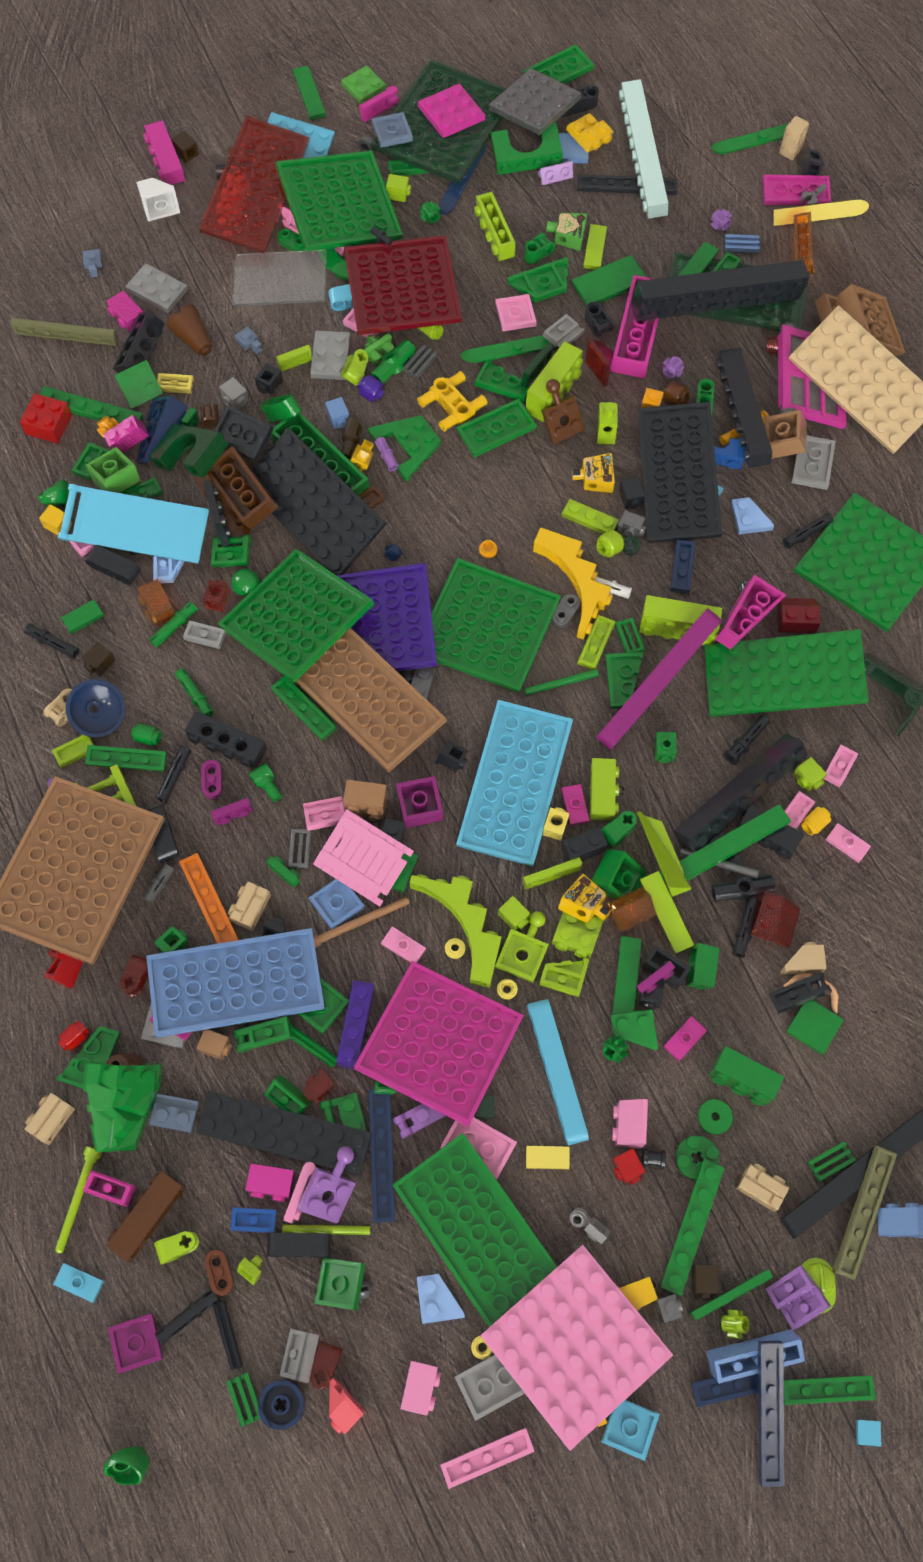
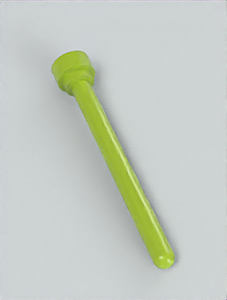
M86 1146L83 1153L85 1155L84 1160L86 1161L55 1251L59 1254L65 1249L93 1164L97 1162V1159L100 1160L102 1152H96L94 1148Z

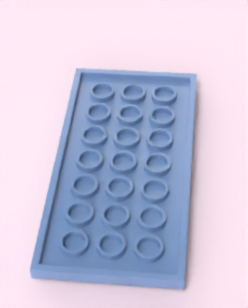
M312 928L146 956L156 1038L325 1009Z

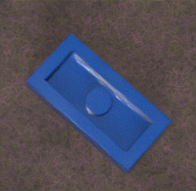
M233 1208L230 1230L275 1233L277 1210Z

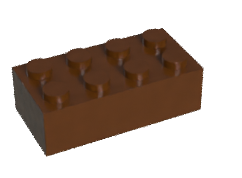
M233 446L219 457L207 473L242 523L250 530L279 508L251 467Z

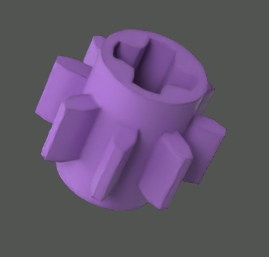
M720 209L716 210L711 216L713 221L711 226L718 231L726 230L732 223L729 219L732 215L725 209L722 211Z
M672 356L671 359L667 357L663 362V374L667 378L672 379L675 376L679 378L683 373V361L679 357Z

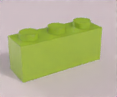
M592 758L590 770V820L613 821L615 815L619 813V803H615V796L619 795V784H616V778H619V766H616V759Z

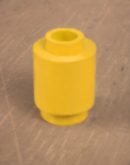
M816 807L803 819L801 827L808 835L818 834L831 822V814L826 808Z

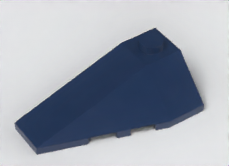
M170 395L153 398L146 418L149 421L146 427L149 436L140 444L137 463L149 462L150 458L148 456L173 424L179 425L182 422L181 420L186 414V404Z

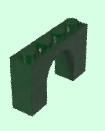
M173 424L148 457L159 469L170 471L179 458L187 450L193 448L182 464L192 476L204 478L229 444L224 440V435L219 431Z

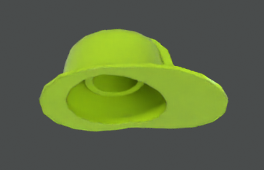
M816 1257L810 1258L802 1266L813 1278L830 1303L831 1307L822 1312L826 1313L832 1309L836 1300L835 1275L828 1262Z

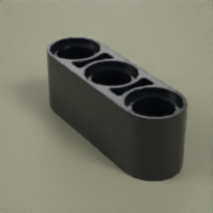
M589 85L575 89L581 92V99L560 118L596 108L598 105L599 88Z
M98 545L94 546L85 560L86 564L91 568L127 585H132L141 571V568L133 561Z
M163 805L148 809L147 811L165 818L153 843L159 862L163 863L180 857Z
M268 1233L267 1257H331V1234Z

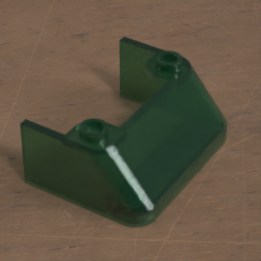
M865 653L863 655L866 676H869L903 698L905 704L913 709L896 733L897 736H900L923 704V686L873 654Z

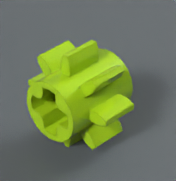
M728 1310V1315H723L721 1327L723 1332L727 1333V1337L742 1339V1334H747L749 1331V1320L747 1316H743V1311Z

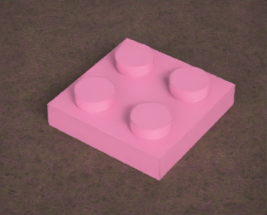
M529 294L495 299L502 332L536 326V318Z

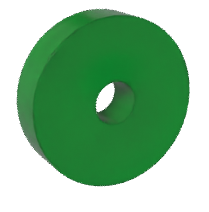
M712 1099L705 1102L699 1108L697 1119L700 1127L706 1133L719 1135L730 1128L733 1115L730 1107L725 1102ZM713 1113L718 1115V1121L712 1119L711 1115Z

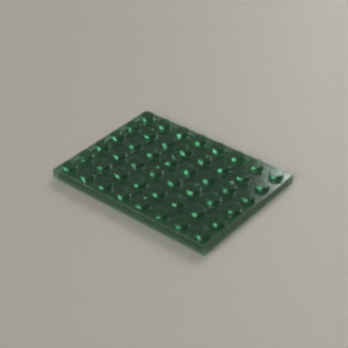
M430 59L392 113H404L413 136V141L380 147L376 136L371 143V149L460 184L490 139L491 132L496 130L503 119L502 116L489 110V104L507 88ZM460 83L483 111L485 120L442 138L418 108V101Z

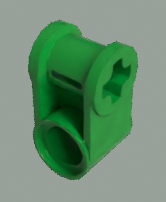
M540 233L537 237L526 242L524 261L528 264L537 263L542 258L550 255L555 250L556 244L550 242L546 238L545 233Z
M624 811L601 830L605 840L612 848L618 846L634 831L637 821L636 815L631 811Z

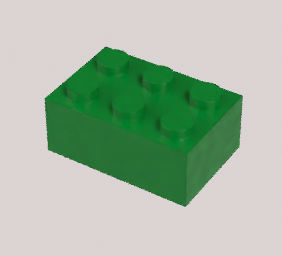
M727 1046L719 1052L708 1074L715 1084L730 1087L731 1092L738 1096L745 1095L751 1098L750 1101L757 1106H766L772 1102L784 1079V1076Z

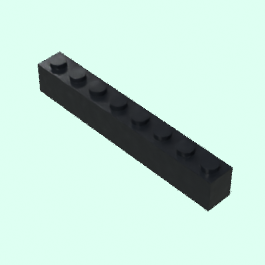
M735 348L719 351L716 367L717 370L720 369V381L724 382V394L728 395L727 403L728 407L732 409V420L736 422V434L740 435L739 444L744 449V461L748 462L749 468L770 465L773 451L741 349Z
M785 733L674 830L680 844L694 852L700 850L807 756L803 741Z

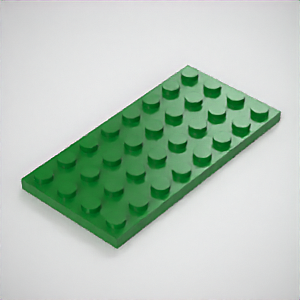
M861 629L739 641L732 649L727 648L721 643L705 645L710 717L868 703Z
M464 1133L460 1134L392 1185L489 1327L557 1268V1265Z

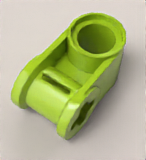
M358 349L354 355L348 356L341 372V377L355 386L359 385L368 362V355L364 350Z
M184 1231L155 1242L154 1246L160 1264L169 1263L180 1258V1256L196 1250L199 1246L198 1235L194 1232ZM186 1237L192 1239L189 1246L183 1244L186 1241Z

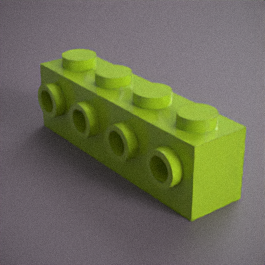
M489 192L476 196L474 212L476 217L480 219L482 230L484 229L486 232L487 242L491 243L493 255L497 256L498 261L515 257L514 238L493 193Z

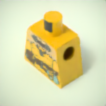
M612 453L584 458L582 469H572V479L583 480V488L585 490L613 493L615 481Z
M584 874L562 896L558 907L559 910L585 923L589 922L594 915L605 921L611 910L603 906L606 893Z

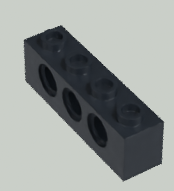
M150 309L138 314L114 364L113 370L117 373L145 360L149 362V356L155 349V343L162 334V328L165 324Z
M195 711L185 729L190 742L194 744L201 743L212 752L219 751L224 757L230 760L233 758L239 760L246 767L252 766L257 768L267 750L265 741ZM208 731H211V732H212L211 735H209V736H204V734H205L206 732H208ZM229 739L227 743H221L222 740ZM242 746L247 747L244 751H238Z

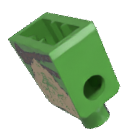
M561 213L558 223L548 221L546 232L556 233V244L580 251L587 214Z

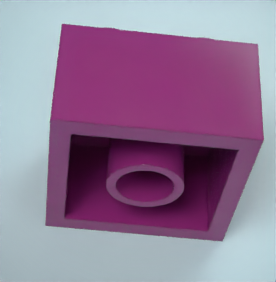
M435 776L396 784L402 818L406 828L443 821V809Z

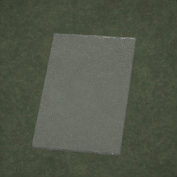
M327 251L236 254L232 305L252 306L325 302Z

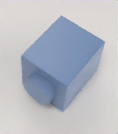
M342 397L325 402L326 413L333 430L345 427L349 413Z

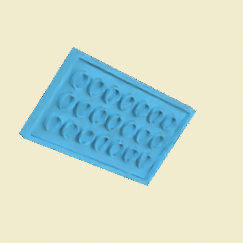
M498 700L456 843L457 847L531 867L534 866L573 719Z

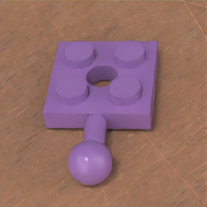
M344 1146L338 1150V1162L333 1173L315 1168L297 1208L299 1211L338 1223L356 1185L353 1180L341 1176L345 1165L351 1163L354 1159V1151L350 1147ZM324 1192H332L329 1199L322 1200Z

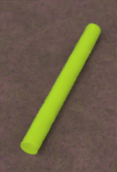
M283 1224L282 1233L370 1235V1226Z

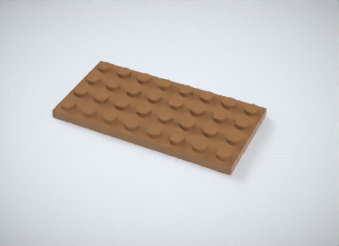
M351 628L296 681L388 773L447 722L446 718Z

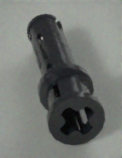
M760 715L741 738L735 739L733 746L729 750L724 751L723 756L729 763L736 765L739 762V758L749 751L750 744L770 724L768 717Z

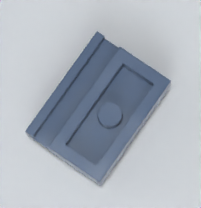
M157 1094L149 1125L192 1133L200 1103L198 1101Z

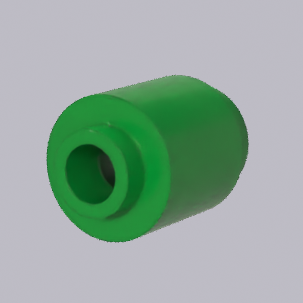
M138 723L137 726L132 728L131 736L135 742L149 746H158L162 738V731L158 730L157 727Z

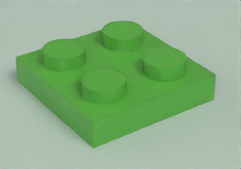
M367 65L341 80V85L360 104L386 90V84Z

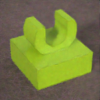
M258 1255L251 1262L244 1258L239 1263L237 1272L254 1286L260 1278L262 1271L259 1268L263 1260Z

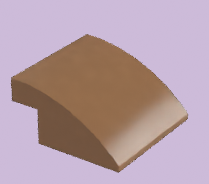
M851 284L837 297L824 293L815 301L821 323L839 305L895 357L905 353L885 296Z

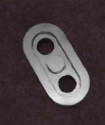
M567 594L558 604L552 617V623L555 627H567L579 610L580 600L576 595Z

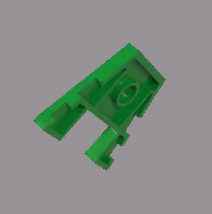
M421 415L367 429L374 442L379 437L386 439L393 436L410 457L408 461L397 466V471L406 482L410 480L411 475L415 471L417 472L420 465L441 445V439Z

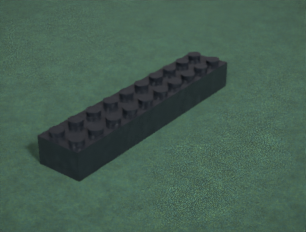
M804 260L642 280L637 282L630 305L635 321H647L656 318L663 319L671 316L795 301L799 299L810 276Z

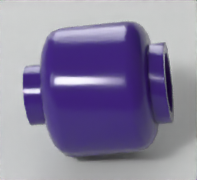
M372 375L363 376L357 387L359 395L370 402H374L376 399L380 400L385 391L382 389L383 383Z

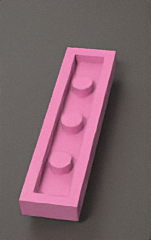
M523 1428L442 1463L440 1466L447 1486L450 1489L535 1451L526 1428Z

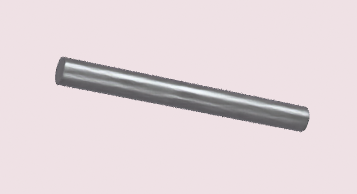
M682 848L680 856L687 857L693 854L694 851ZM725 860L715 865L758 878L760 872L759 870Z

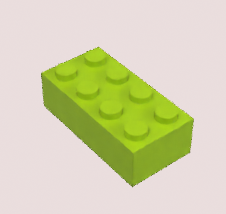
M565 341L527 391L526 410L531 416L544 422L541 410L554 404L552 394L546 390V383L550 379L559 381L560 390L558 392L561 400H563L565 392L570 391L573 381L575 379L578 380L582 373V370H580L583 363L582 350Z
M646 595L639 633L647 636H662L665 639H681L707 608L719 618H721L722 608ZM720 624L702 645L714 644Z

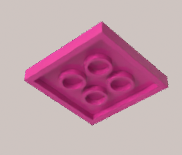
M460 83L418 101V108L442 138L485 120L483 111Z

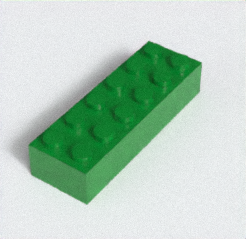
M300 412L292 418L284 419L273 427L274 429L271 433L273 444H275L287 428H290L358 495L369 488L368 478Z

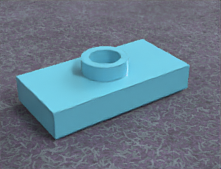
M63 1263L53 1285L94 1303L104 1281Z

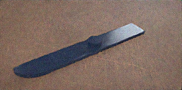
M476 142L472 143L439 204L441 208L439 212L445 215L452 212L487 146Z

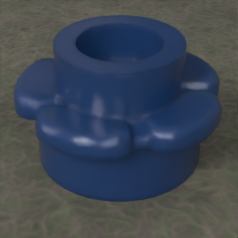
M390 544V546L387 545L385 547V557L388 560L396 561L401 557L402 550L398 545Z

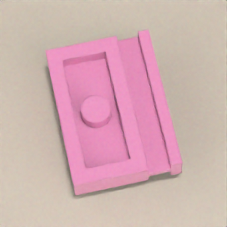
M342 796L303 804L308 831L336 826L345 813Z

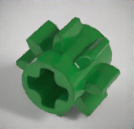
M432 201L425 202L421 206L420 213L422 215L420 217L424 222L427 221L428 224L435 223L440 218L441 213L439 210L441 208Z
M613 1035L603 1042V1053L608 1061L615 1060L616 1063H619L629 1055L627 1053L628 1045L623 1037L617 1039Z

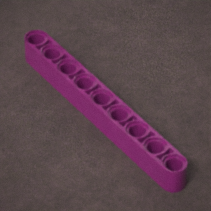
M707 608L603 728L596 739L611 751L718 627L722 619Z

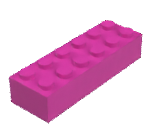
M633 275L612 360L611 372L645 379L659 318L635 321L630 303L637 282L652 278Z

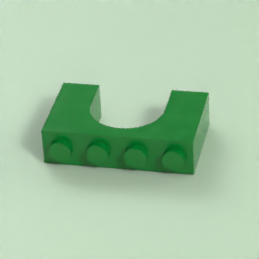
M556 122L540 135L541 146L535 151L528 153L519 152L512 148L507 130L491 132V145L497 174L539 169L563 163V151Z

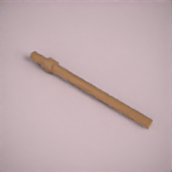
M407 896L323 934L313 935L315 948L321 946L322 942L410 904Z

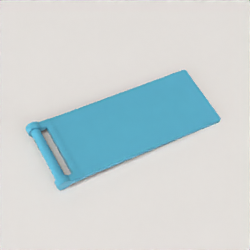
M75 484L68 485L69 494L61 532H58V539L199 563L209 516L208 509L93 489ZM80 492V502L73 535L68 534L76 494Z

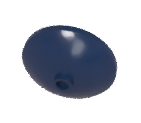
M90 679L79 683L70 691L65 704V712L71 726L80 734L88 737H103L114 732L122 723L125 715V703L120 691L114 685L104 680ZM92 705L96 706V712H91L90 707Z

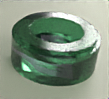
M631 536L626 537L622 551L630 556L636 555L641 547L639 539Z

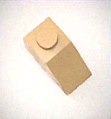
M817 942L805 943L781 969V975L805 972L812 974L823 973L826 970L824 945H817Z

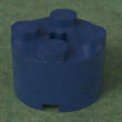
M287 1379L277 1380L268 1384L262 1390L258 1401L260 1419L266 1426L275 1430H285L294 1426L301 1420L306 1410L304 1391L297 1383ZM279 1398L287 1401L285 1405L286 1410L277 1408V1405L280 1403Z

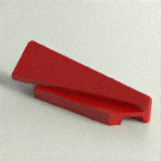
M50 949L48 955L55 960L44 977L72 989L83 961Z

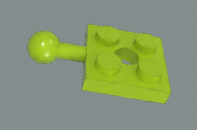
M535 911L530 915L529 922L531 925L527 935L513 929L510 930L495 965V968L531 983H534L549 944L534 938L538 927L543 926L545 923V916L539 911ZM519 951H524L527 953L528 958L520 961L517 959L516 954Z

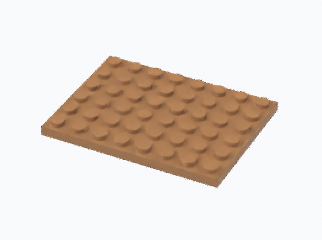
M55 776L0 880V929L94 965L165 818Z

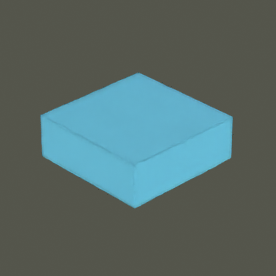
M856 1420V1444L881 1446V1422Z

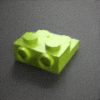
M563 912L552 944L558 950H569L575 952L574 954L577 957L590 958L603 920L593 916L589 922L585 923Z

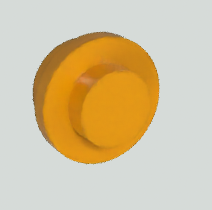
M485 540L479 546V553L485 558H492L497 554V545L491 540Z

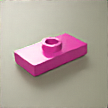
M581 784L562 787L561 792L566 812L569 813V825L589 823L590 820Z
M691 1016L663 1048L676 1060L680 1061L707 1030Z

